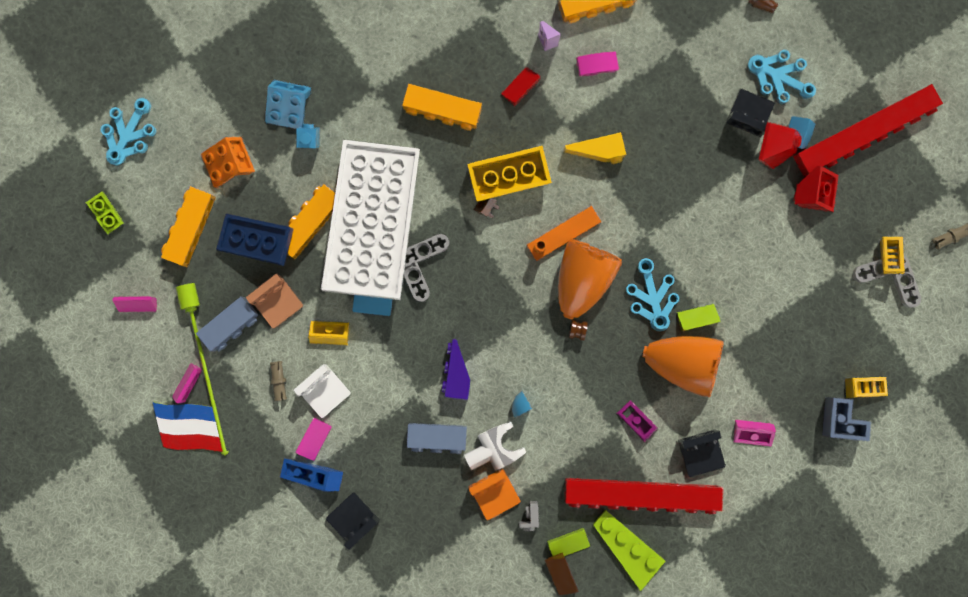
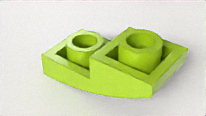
M100 192L86 202L97 217L96 220L107 234L124 224L104 192Z

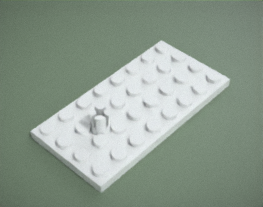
M343 140L322 291L400 300L420 149Z

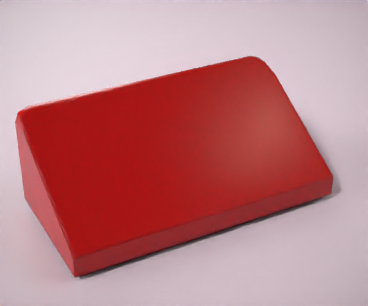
M526 67L501 95L515 107L538 83L541 76Z

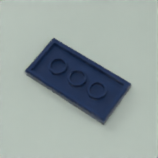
M226 214L216 250L284 266L294 229Z

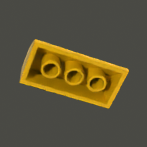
M543 146L467 164L477 202L552 183Z

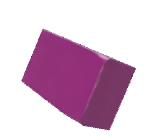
M631 400L617 412L644 443L658 430V427ZM631 406L635 411L626 418L622 413Z

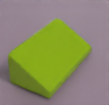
M714 304L677 312L681 331L721 322Z
M584 528L547 541L552 556L562 552L566 556L590 547Z

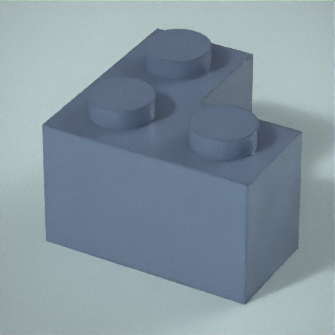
M825 397L822 436L870 441L871 422L852 419L853 400Z

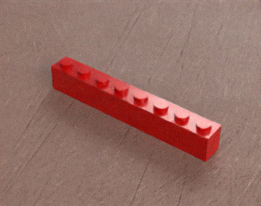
M933 84L811 146L793 158L803 176L808 175L817 166H827V168H830L838 163L837 159L843 157L845 160L855 155L854 150L860 148L862 151L872 146L870 142L874 140L880 142L887 138V133L893 131L895 134L905 129L904 124L909 122L912 125L922 120L920 116L926 114L928 117L938 111L937 107L942 105L943 102Z
M565 478L564 501L566 504H569V507H580V504L588 505V508H600V505L608 506V509H619V506H625L627 510H639V507H645L647 511H658V508H665L667 512H678V509H685L686 513H697V510H705L706 514H717V511H723V487L719 485Z

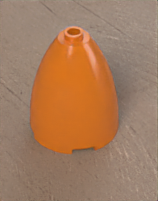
M574 239L569 240L562 257L558 277V299L560 310L563 312L564 317L571 320L574 317L578 318L600 300L612 284L621 267L622 261L619 257L607 251L589 246L587 243Z
M671 337L645 346L642 357L645 358V362L655 372L672 384L694 394L711 397L724 343L723 341L706 337Z

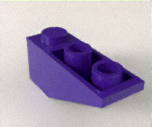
M452 339V343H448L447 354H450V361L445 364L444 373H448L447 381H443L442 392L445 393V397L468 400L471 380L456 339Z

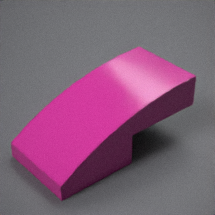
M616 52L595 53L576 58L579 76H593L599 73H611L619 70Z

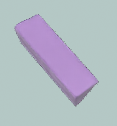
M541 21L538 37L545 51L558 46L560 33L544 21Z

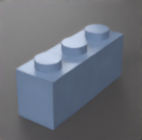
M239 297L200 329L196 335L209 351L215 352L217 350L220 352L227 346L226 342L231 338L234 340L242 334L241 330L245 326L250 327L256 323V317L259 314L245 297Z
M409 423L407 448H411V451L423 452V448L431 449V452L442 453V449L450 450V453L461 454L462 450H466L467 426Z

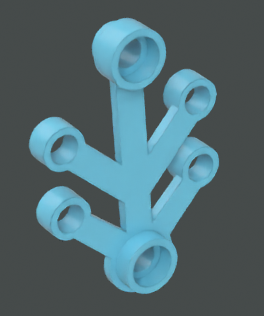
M781 50L777 55L767 58L761 55L752 56L748 61V68L757 75L762 95H769L773 90L772 84L767 83L765 73L772 78L777 93V102L780 104H785L790 99V95L784 90L782 82L799 90L800 96L804 99H810L815 95L816 88L812 83L804 84L786 75L794 71H803L807 66L806 60L800 58L793 64L775 69L769 65L776 62H786L790 58V53L787 50ZM781 54H785L786 59L781 58ZM756 61L761 63L760 67L756 66ZM797 63H802L803 68H800ZM764 86L769 88V92L764 91ZM806 87L811 89V93L806 91ZM781 95L786 97L785 101L780 98Z
M139 98L135 101V111L126 128L122 118L123 112L117 107L110 110L109 114L115 120L120 140L116 144L113 136L114 128L112 126L104 124L100 129L101 133L106 136L109 146L106 159L110 164L120 165L127 156L147 151L148 146L143 141H137L134 146L125 148L128 142L146 136L151 137L156 134V128L151 124H146L143 129L134 131L142 115L147 114L151 110V104L147 99ZM144 102V107L139 108V104ZM119 111L118 116L114 117V112ZM149 127H152L151 133H147ZM106 128H110L108 133H105ZM143 144V149L139 150L138 146ZM117 152V158H113V154Z
M644 258L638 263V270L644 275L648 294L639 290L635 284H629L626 287V293L634 295L651 305L653 313L642 308L639 302L633 303L630 309L632 313L640 314L650 320L651 327L654 330L664 331L669 327L670 320L668 315L674 305L679 302V296L676 293L669 294V297H667L668 302L662 311L660 302L668 288L674 284L675 279L672 275L664 276V279H662L663 283L656 293L651 271L654 269V263L652 260ZM643 263L648 264V270L642 269ZM666 277L672 279L671 284L665 282ZM630 286H633L635 288L634 293H630L628 291V288ZM672 295L676 296V302L670 301ZM635 304L640 307L638 312L633 310ZM658 318H661L663 320V324L661 326L657 325L656 323Z

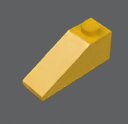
M621 132L565 145L564 147L565 153L602 162L611 161V164L622 162V158L626 156Z

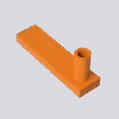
M590 206L527 244V247L534 259L538 261L568 243L570 239H574L601 223V220L593 207Z

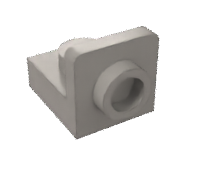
M530 501V506H526V515L531 521H519V528H523V531H534L535 527H539L538 501Z

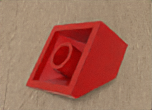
M767 122L759 161L768 168H776L797 152V147H800L802 140L800 133L796 129Z
M817 166L797 185L794 194V204L802 208L834 212L839 175L822 166Z

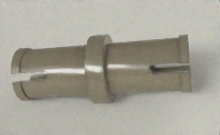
M968 223L956 229L951 228L947 233L933 238V243H937L935 245L936 249H940L950 243L955 244L960 239L968 236Z
M282 361L270 362L272 374L270 382L273 384L274 401L286 400L284 383L286 378L283 375Z

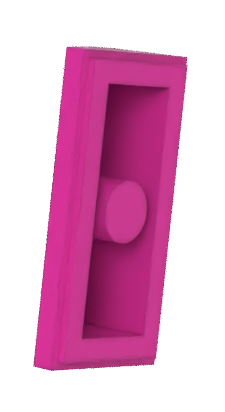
M156 297L113 298V302L119 312L157 311Z
M190 363L172 396L175 402L184 403L202 372L201 368Z
M313 418L295 453L314 461L332 426L317 418Z
M735 420L733 442L772 447L776 433L775 426L770 423Z

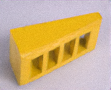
M882 237L880 249L883 274H904L903 237ZM887 246L896 247V249H887ZM887 253H897V255H887ZM888 259H898V262H891ZM888 265L898 266L899 269L888 268Z
M886 377L845 379L846 398L888 396ZM869 381H871L872 393L869 392ZM876 381H881V386L879 382L880 393H877ZM861 382H863L864 393L861 392Z

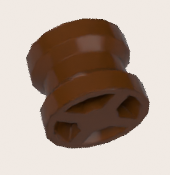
M572 320L569 338H579L584 341L587 332V322L578 323L576 320Z

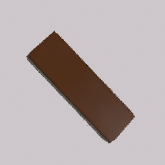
M563 552L545 559L559 595L579 592Z

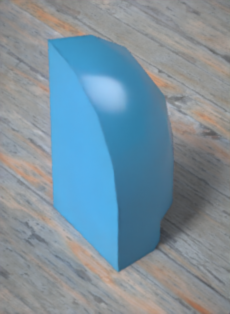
M792 116L789 128L796 129L800 133L802 140L798 148L804 149L811 140L816 124L811 119Z
M522 391L515 396L512 402L514 417L532 409Z

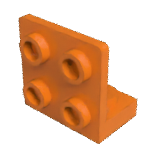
M225 137L201 153L214 188L220 187L237 175H249L255 172L241 137Z
M503 468L469 486V491L472 496L474 495L487 520L494 518L521 502Z

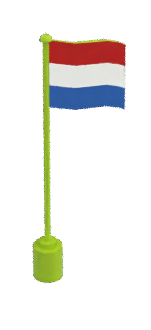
M195 283L175 287L180 309L185 310V313L190 312L212 407L198 404L167 405L153 402L163 447L169 449H206L219 451L222 455H227L229 450L226 451L201 341L196 335L198 329L193 311H196V307L200 306Z

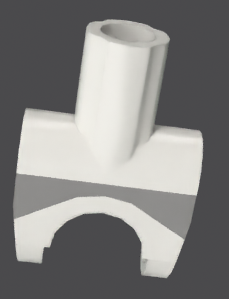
M512 422L493 427L478 435L482 446L464 454L471 470L490 461L496 471L511 464L526 453L524 447L516 451L507 450L502 447L501 438L507 430L513 427Z

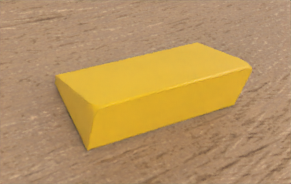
M311 321L308 336L309 342L311 344L348 345L349 323Z

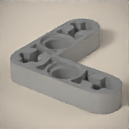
M438 234L407 248V256L413 254L411 250L415 249V254L419 258L415 260V257H411L409 263L405 262L404 277L413 297L417 301H426L430 296L429 288L418 263L448 249L449 239L443 234ZM438 238L446 240L443 248L436 246L434 247L436 251L432 253V248L428 242L432 241L434 245L438 243ZM427 246L429 253L426 256L419 255V247ZM413 270L419 273V278L416 281H411L408 277V274ZM421 280L423 281V284H419L421 289H426L427 291L424 294V298L416 296V293H418L416 286L412 288V285L418 284Z
M904 255V270L906 269V272L904 274H892L902 304L905 307L912 308L920 304L921 295L909 260ZM882 259L858 266L853 270V278L859 283L868 282L890 274H880L876 271V265L878 263L882 264ZM888 259V261L896 262L897 259ZM888 265V268L899 269L898 266ZM861 270H871L872 272L871 274L865 275L864 278L859 277L858 273H860ZM902 276H906L909 279L907 286L901 285L900 278ZM912 287V290L909 291V293L903 291L904 289H910ZM914 296L915 300L908 302L907 298Z

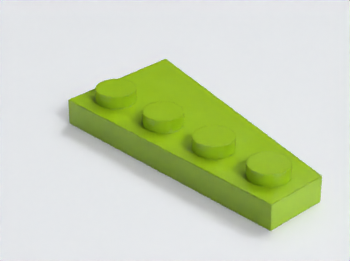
M604 510L593 525L634 583L642 591L665 563V560L608 511Z

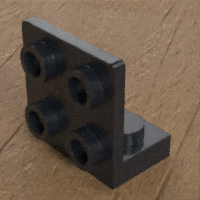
M740 89L726 124L761 138L765 133L766 124L775 102Z
M714 429L678 440L689 477L726 467L718 440L722 439L719 430Z
M355 492L350 494L326 517L328 523L346 541L344 546L348 551L380 521Z

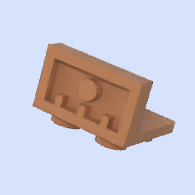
M278 274L274 275L246 297L248 302L256 306L274 329L303 307L299 298L282 276Z

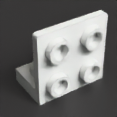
M327 364L320 366L293 390L298 396H303L321 418H324L351 394Z

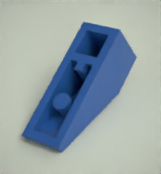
M284 458L280 478L323 491H339L343 472Z

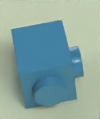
M302 124V127L297 128V148L319 147L320 128H314V124Z

